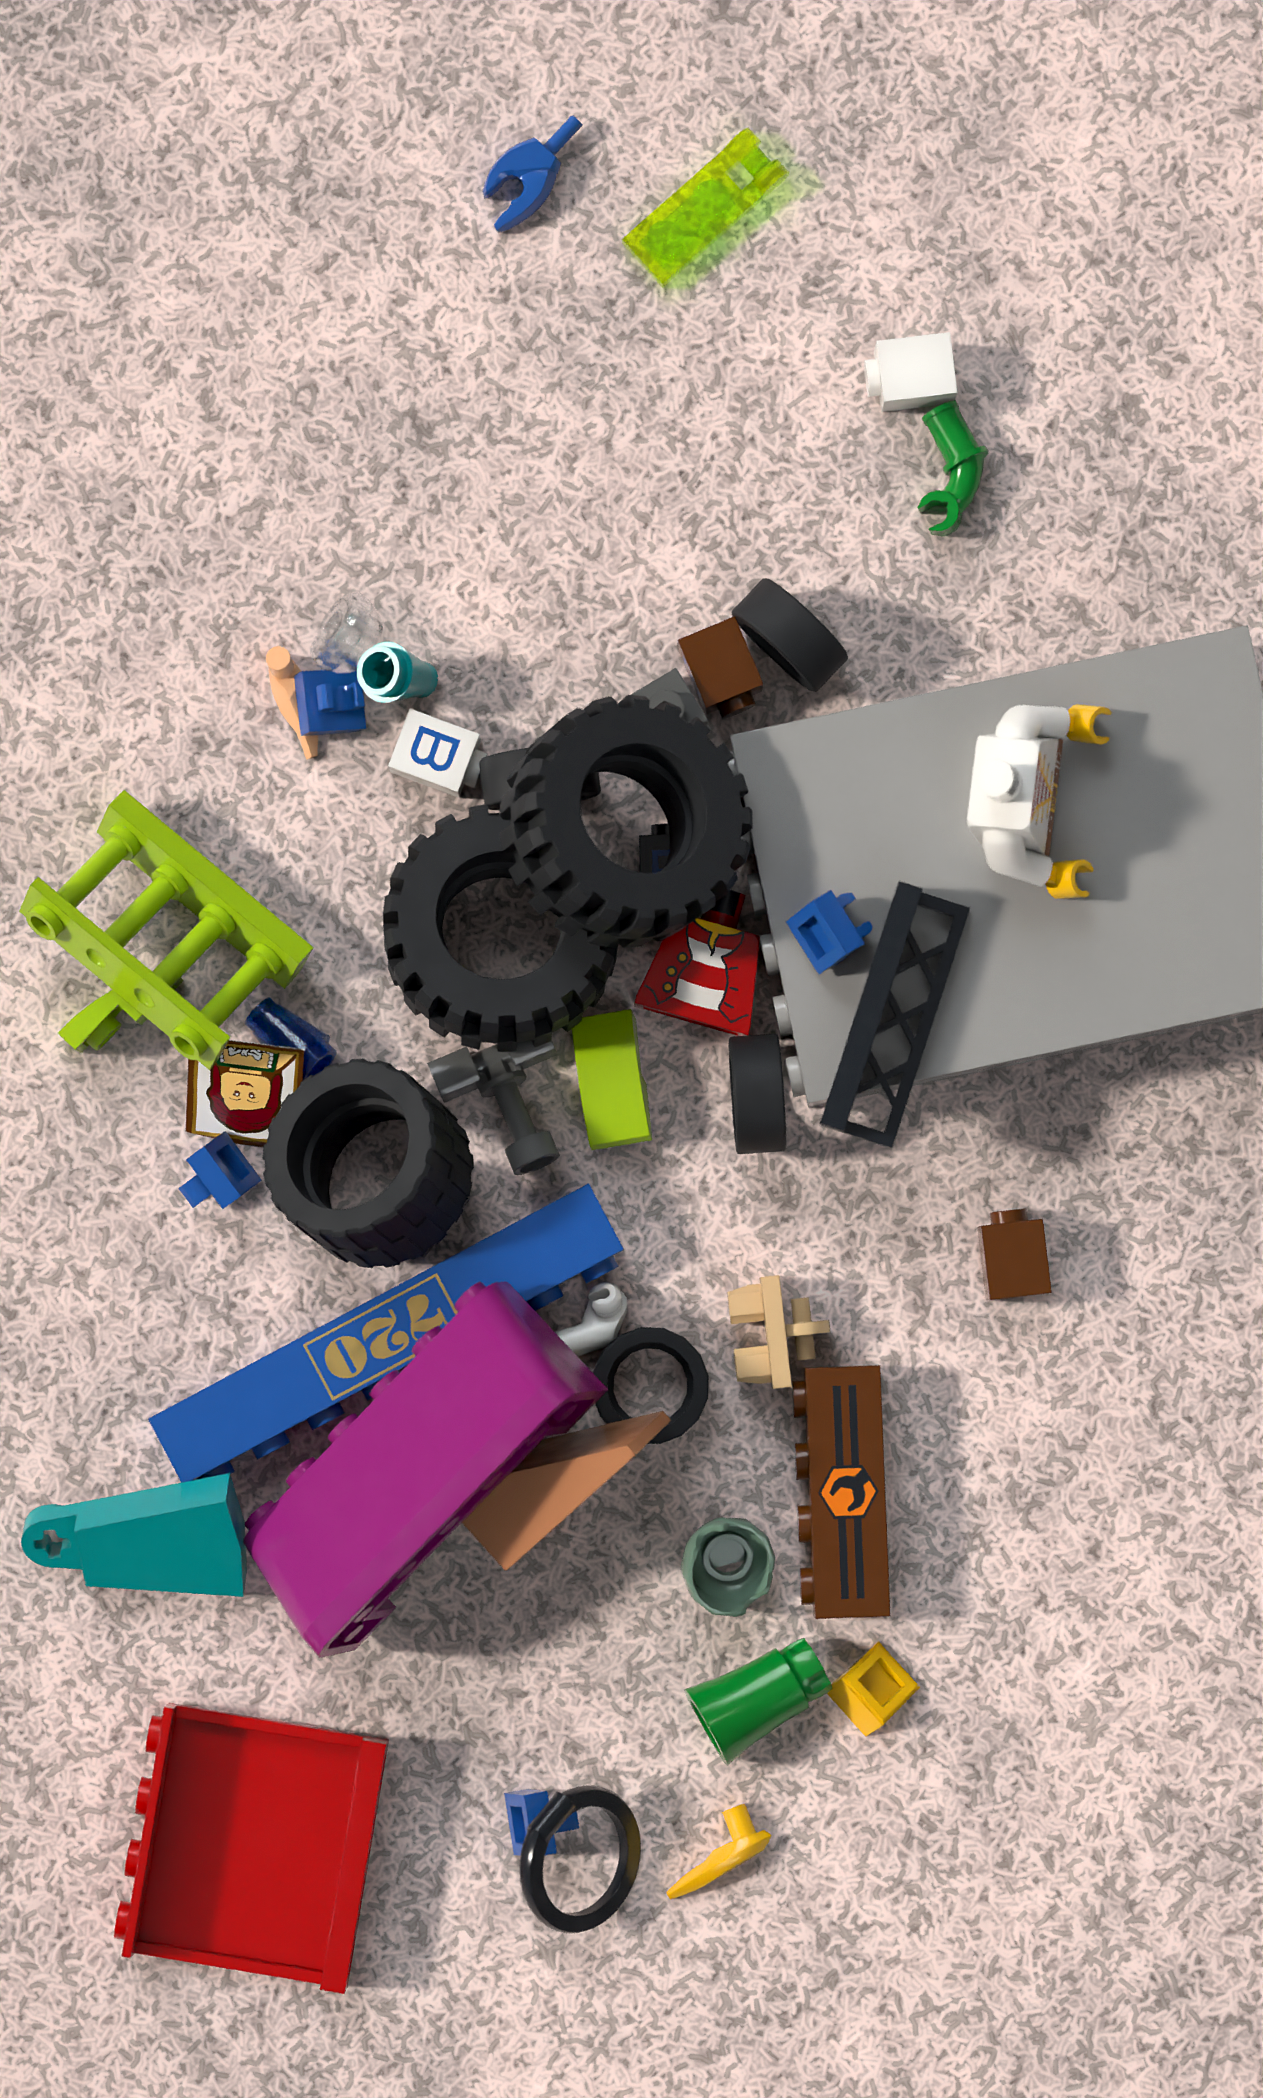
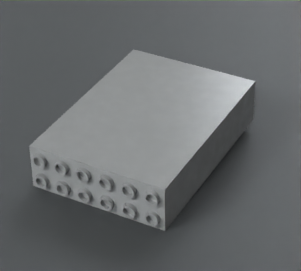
M1248 625L730 735L733 749L730 752L735 758L728 762V765L734 776L738 774H743L749 790V793L743 796L744 806L752 809L753 829L741 837V839L749 842L751 847L748 855L755 854L758 873L747 875L755 916L768 915L771 934L760 936L768 976L778 974L781 976L784 995L773 997L780 1036L793 1034L797 1056L785 1058L793 1097L806 1095L808 1108L827 1103L898 881L923 888V893L970 907L913 1086L1263 1013V692ZM1076 704L1106 707L1110 709L1111 715L1099 714L1093 725L1095 735L1109 737V741L1106 744L1098 745L1075 742L1067 736L1061 738L1063 739V748L1049 854L1052 863L1080 859L1091 863L1093 872L1075 874L1076 885L1080 890L1088 891L1090 893L1089 896L1055 899L1047 891L1046 885L1036 886L996 873L987 864L984 849L968 828L967 822L976 743L979 735L995 734L996 727L1003 715L1010 708L1018 705L1064 707L1067 711ZM832 890L836 898L843 893H853L856 900L845 907L844 911L854 927H859L861 924L870 921L873 929L863 938L864 945L834 967L818 975L786 924V921L812 900ZM920 906L917 907L910 931L922 953L946 942L954 917ZM907 941L899 965L915 957ZM943 952L926 960L934 977ZM918 964L895 976L891 992L902 1013H905L927 1002L931 987ZM888 1001L886 1002L879 1025L896 1017ZM923 1012L906 1020L914 1037L916 1036ZM900 1024L876 1035L871 1051L884 1074L907 1062L912 1047ZM867 1061L860 1085L876 1078L869 1061ZM904 1072L887 1080L891 1090L899 1088ZM878 1084L857 1095L856 1098L884 1091L881 1085Z

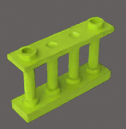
M123 790L108 805L96 832L104 838L105 843L57 892L37 877L30 884L19 912L26 917L29 926L36 934L46 940H54L168 1035L172 1045L180 1054L188 1059L198 1060L210 1070L217 1063L230 1039V1036L219 1028L265 978L273 979L285 989L302 970L314 947L128 792ZM122 860L131 861L151 878L152 883L103 931L76 907ZM170 899L178 900L194 913L200 922L151 971L124 947ZM217 939H225L246 957L247 962L199 1011L171 987Z

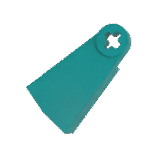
M230 1473L69 1505H42L32 1510L25 1519L21 1538V1546L25 1555L34 1563L44 1567L81 1569L85 1585L88 1587L244 1597L247 1574V1554L243 1542L246 1536L245 1520ZM46 1530H55L58 1538H62L63 1541L52 1542L49 1534H44Z

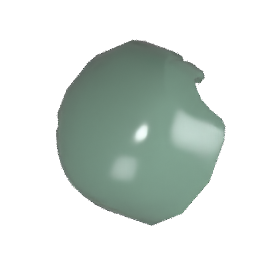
M715 1518L703 1524L688 1539L681 1562V1572L691 1597L712 1615L738 1617L745 1615L747 1608L755 1600L769 1592L773 1579L772 1572L775 1565V1554L768 1536L747 1519ZM743 1561L738 1569L731 1572H723L716 1569L720 1566Z

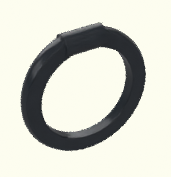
M594 1785L578 1786L562 1793L556 1792L528 1825L520 1855V1884L527 1905L537 1919L545 1926L562 1933H579L593 1929L608 1920L620 1908L628 1896L639 1868L641 1840L634 1814L619 1795L611 1790ZM586 1807H599L610 1816L618 1833L620 1850L616 1873L606 1892L593 1905L578 1912H562L551 1902L544 1886L543 1863L548 1844L552 1836L571 1814Z

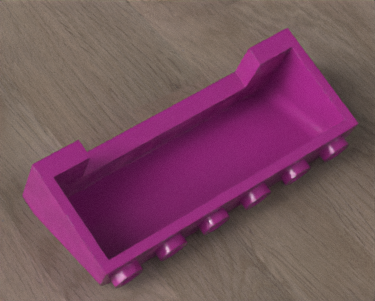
M478 1282L465 1291L454 1305L458 1313L443 1329L440 1326H436L424 1334L412 1348V1352L416 1357L401 1372L394 1370L388 1373L373 1387L369 1395L374 1401L359 1416L355 1413L349 1415L330 1432L328 1440L332 1444L317 1460L314 1457H310L292 1471L286 1479V1483L290 1488L276 1503L272 1500L267 1501L246 1520L244 1525L249 1531L243 1539L245 1547L300 1636L319 1658L355 1651L397 1608L388 1598L543 1438L549 1435L566 1434L608 1391L605 1385L509 1282H494L487 1287L482 1282Z

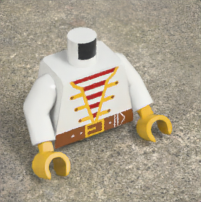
M1076 704L1067 711L1064 707L1018 705L1010 708L1003 715L996 727L995 734L979 735L976 743L967 822L968 828L984 849L987 864L996 873L1036 886L1046 885L1047 891L1055 899L1089 896L1090 893L1088 891H1082L1076 885L1075 874L1093 872L1091 863L1082 859L1052 863L1049 854L1063 748V739L1061 738L1067 736L1075 742L1098 745L1106 744L1109 741V737L1095 735L1093 727L1094 721L1099 714L1111 715L1110 709L1106 707Z

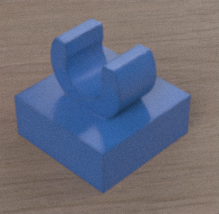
M357 668L301 671L294 675L301 736L352 733L367 729L364 710V690L357 679Z
M832 890L812 900L786 921V924L818 975L834 967L864 945L863 938L873 929L870 921L861 924L859 927H854L844 911L845 907L856 900L853 893H843L836 898Z
M224 1131L186 1159L197 1175L178 1189L192 1208L212 1195L220 1207L224 1209L257 1185L262 1179L228 1133Z
M526 1789L504 1793L514 1855H521L528 1825L549 1802L548 1792L545 1790ZM577 1811L567 1818L556 1833L579 1829ZM554 1835L548 1844L545 1856L557 1853Z

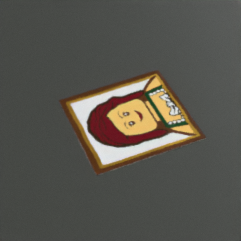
M229 1040L217 1063L210 1070L198 1060L188 1059L185 1132L214 1139L226 1131L235 1144L264 1147L269 1135L268 1128L272 1119L276 1117L281 1109V1103L303 1081L304 1049Z

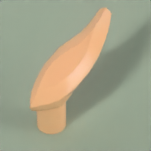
M281 646L273 647L266 654L273 696L281 714L296 732L306 760L318 756V735L301 736L294 675L301 672V670L293 661L287 649Z

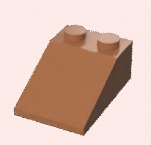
M664 1411L543 1439L462 1522L463 1525L499 1565L507 1571L636 1456L671 1419Z

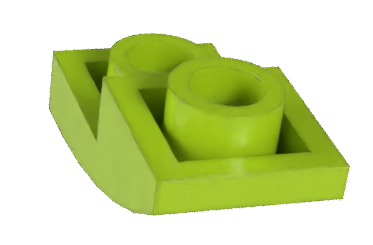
M180 978L171 988L175 990L184 980ZM111 990L74 1016L58 1034L80 1053L89 1045L95 1051H98L120 1029L122 1024L115 1017L122 1010L141 1025L147 1018L114 990Z
M628 1009L582 1017V1021L572 1028L582 1108L591 1150L651 1141L652 1132L647 1084L641 1072L637 1023L632 1010Z

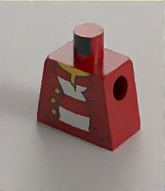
M730 890L728 894L716 901V906L704 913L701 919L697 918L674 935L663 939L638 990L634 1007L735 1036L748 1035L751 1026L760 936L736 929L746 897L744 894Z

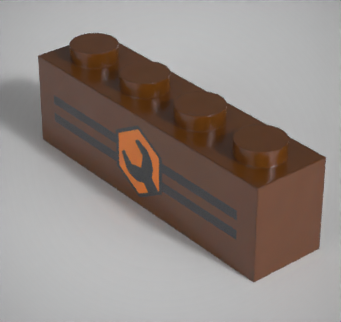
M880 1365L803 1368L804 1380L792 1381L794 1418L806 1419V1443H795L796 1480H808L809 1505H797L799 1543L810 1542L811 1567L800 1568L801 1605H813V1616L815 1619L890 1616Z

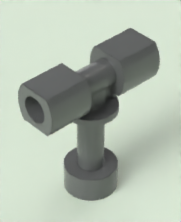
M531 1040L516 1043V1051L498 1052V1044H495L470 1055L468 1048L464 1047L427 1063L444 1103L476 1089L479 1090L483 1098L495 1096L514 1141L505 1149V1154L514 1175L534 1172L559 1158L560 1154L549 1131L536 1132L517 1087L527 1079L524 1069L557 1056L552 1040L537 1047L533 1046Z

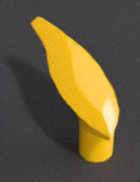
M741 1804L722 1812L733 1842L713 1850L703 1863L680 1878L666 1892L670 1900L704 1887L764 1850L772 1835L765 1830L756 1832L746 1804Z

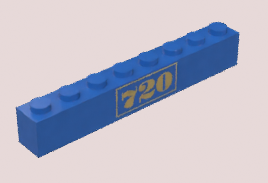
M588 1183L148 1418L181 1483L228 1473L232 1474L235 1470L230 1462L231 1460L251 1449L257 1460L290 1443L285 1431L306 1420L312 1430L332 1421L345 1413L340 1402L362 1391L366 1400H371L372 1397L369 1395L371 1390L384 1376L394 1370L399 1371L405 1368L416 1357L412 1352L416 1342L436 1326H440L443 1329L458 1313L454 1308L456 1301L474 1284L482 1282L487 1287L494 1282H509L523 1299L537 1311L564 1296L559 1285L581 1273L587 1284L619 1267L614 1255L622 1252L624 1248Z

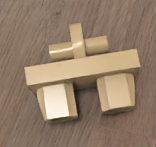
M779 1275L760 1277V1284L747 1285L727 1292L731 1324L764 1321L767 1345L733 1349L737 1382L771 1383L772 1389L792 1387L786 1337L795 1336L797 1361L816 1359L813 1334L831 1332L830 1321L812 1322L809 1297L790 1299L793 1324L785 1325Z

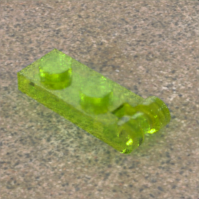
M749 127L738 133L718 155L622 238V244L662 288L789 176L790 172L778 159L771 162L758 147L761 140ZM740 163L753 177V180L742 190L727 175Z

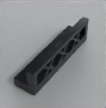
M898 881L820 1121V1126L891 1149L893 1148L970 911V907L923 893V888ZM918 906L954 917L946 942L924 953L921 952L910 931ZM907 941L915 957L899 965ZM943 952L934 977L926 960ZM919 964L931 987L927 1002L902 1013L891 992L894 978L896 975ZM888 1001L896 1017L879 1025L886 1002ZM923 1012L916 1036L914 1037L906 1020ZM900 1024L912 1047L908 1060L883 1074L871 1051L875 1036ZM867 1061H869L876 1078L860 1085ZM904 1072L895 1097L887 1080ZM878 1084L881 1085L892 1106L884 1132L848 1121L856 1096Z

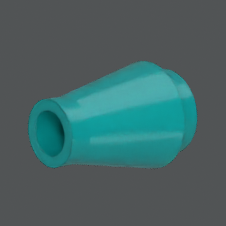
M391 641L380 642L366 650L360 657L357 665V679L360 686L368 697L379 703H389L413 697H428L434 692L438 683V674L432 664L420 660L401 645Z

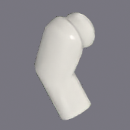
M601 1282L595 1285L588 1295L590 1300L581 1324L555 1332L577 1356L605 1348L617 1338L627 1314V1298L615 1284Z

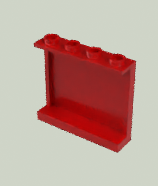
M168 1703L164 1706L162 1716L152 1715L147 1734L146 1752L156 1754L152 1778L141 1777L135 1806V1814L145 1816L141 1840H130L124 1876L135 1878L131 1902L120 1901L114 1929V1938L124 1940L121 1957L131 1958L136 1953L321 1984L320 1990L345 1994L349 1983L389 1739Z

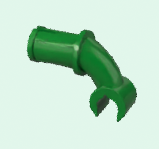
M956 400L943 403L922 417L924 424L928 426L946 462L943 471L945 475L950 477L943 491L935 490L929 492L921 499L917 508L920 513L937 505L947 508L946 519L942 523L929 528L932 535L942 537L955 532L961 524L962 513L973 501L979 488L984 458L989 453L986 446L978 445L959 410Z

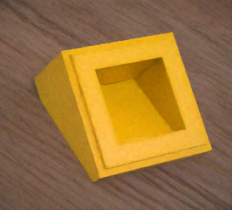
M878 1641L831 1684L833 1689L827 1694L866 1737L882 1727L920 1686Z

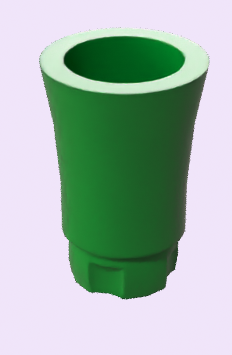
M805 1638L789 1644L780 1652L774 1648L750 1663L712 1680L686 1688L684 1692L715 1750L728 1766L762 1737L787 1720L809 1708L808 1702L820 1698L833 1688L818 1657Z

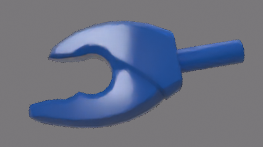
M571 115L544 145L534 137L522 141L508 149L492 166L482 191L485 199L495 194L508 180H519L524 186L522 194L512 200L508 210L495 222L494 227L498 233L507 231L532 216L548 198L561 166V162L555 154L583 126L575 116Z

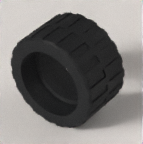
M351 1059L347 1063L339 1064L337 1062L324 1067L323 1071L314 1076L311 1074L300 1083V1086L292 1094H288L281 1103V1109L270 1123L267 1143L263 1147L262 1159L265 1161V1171L263 1172L265 1185L270 1189L272 1194L271 1200L280 1212L286 1215V1219L333 1256L346 1263L350 1261L359 1267L365 1268L400 1265V1262L408 1259L414 1260L425 1254L428 1248L435 1243L438 1244L447 1235L446 1232L454 1222L457 1223L464 1211L462 1208L466 1198L470 1196L473 1184L471 1182V1173L474 1169V1161L468 1145L470 1143L466 1131L457 1123L458 1119L405 1071L402 1069L397 1070L390 1063L379 1060L370 1062L365 1059ZM389 1120H406L408 1126V1149L403 1165L392 1183L381 1194L362 1205L347 1209H332L329 1194L330 1178L335 1162L344 1147L357 1134L372 1125Z

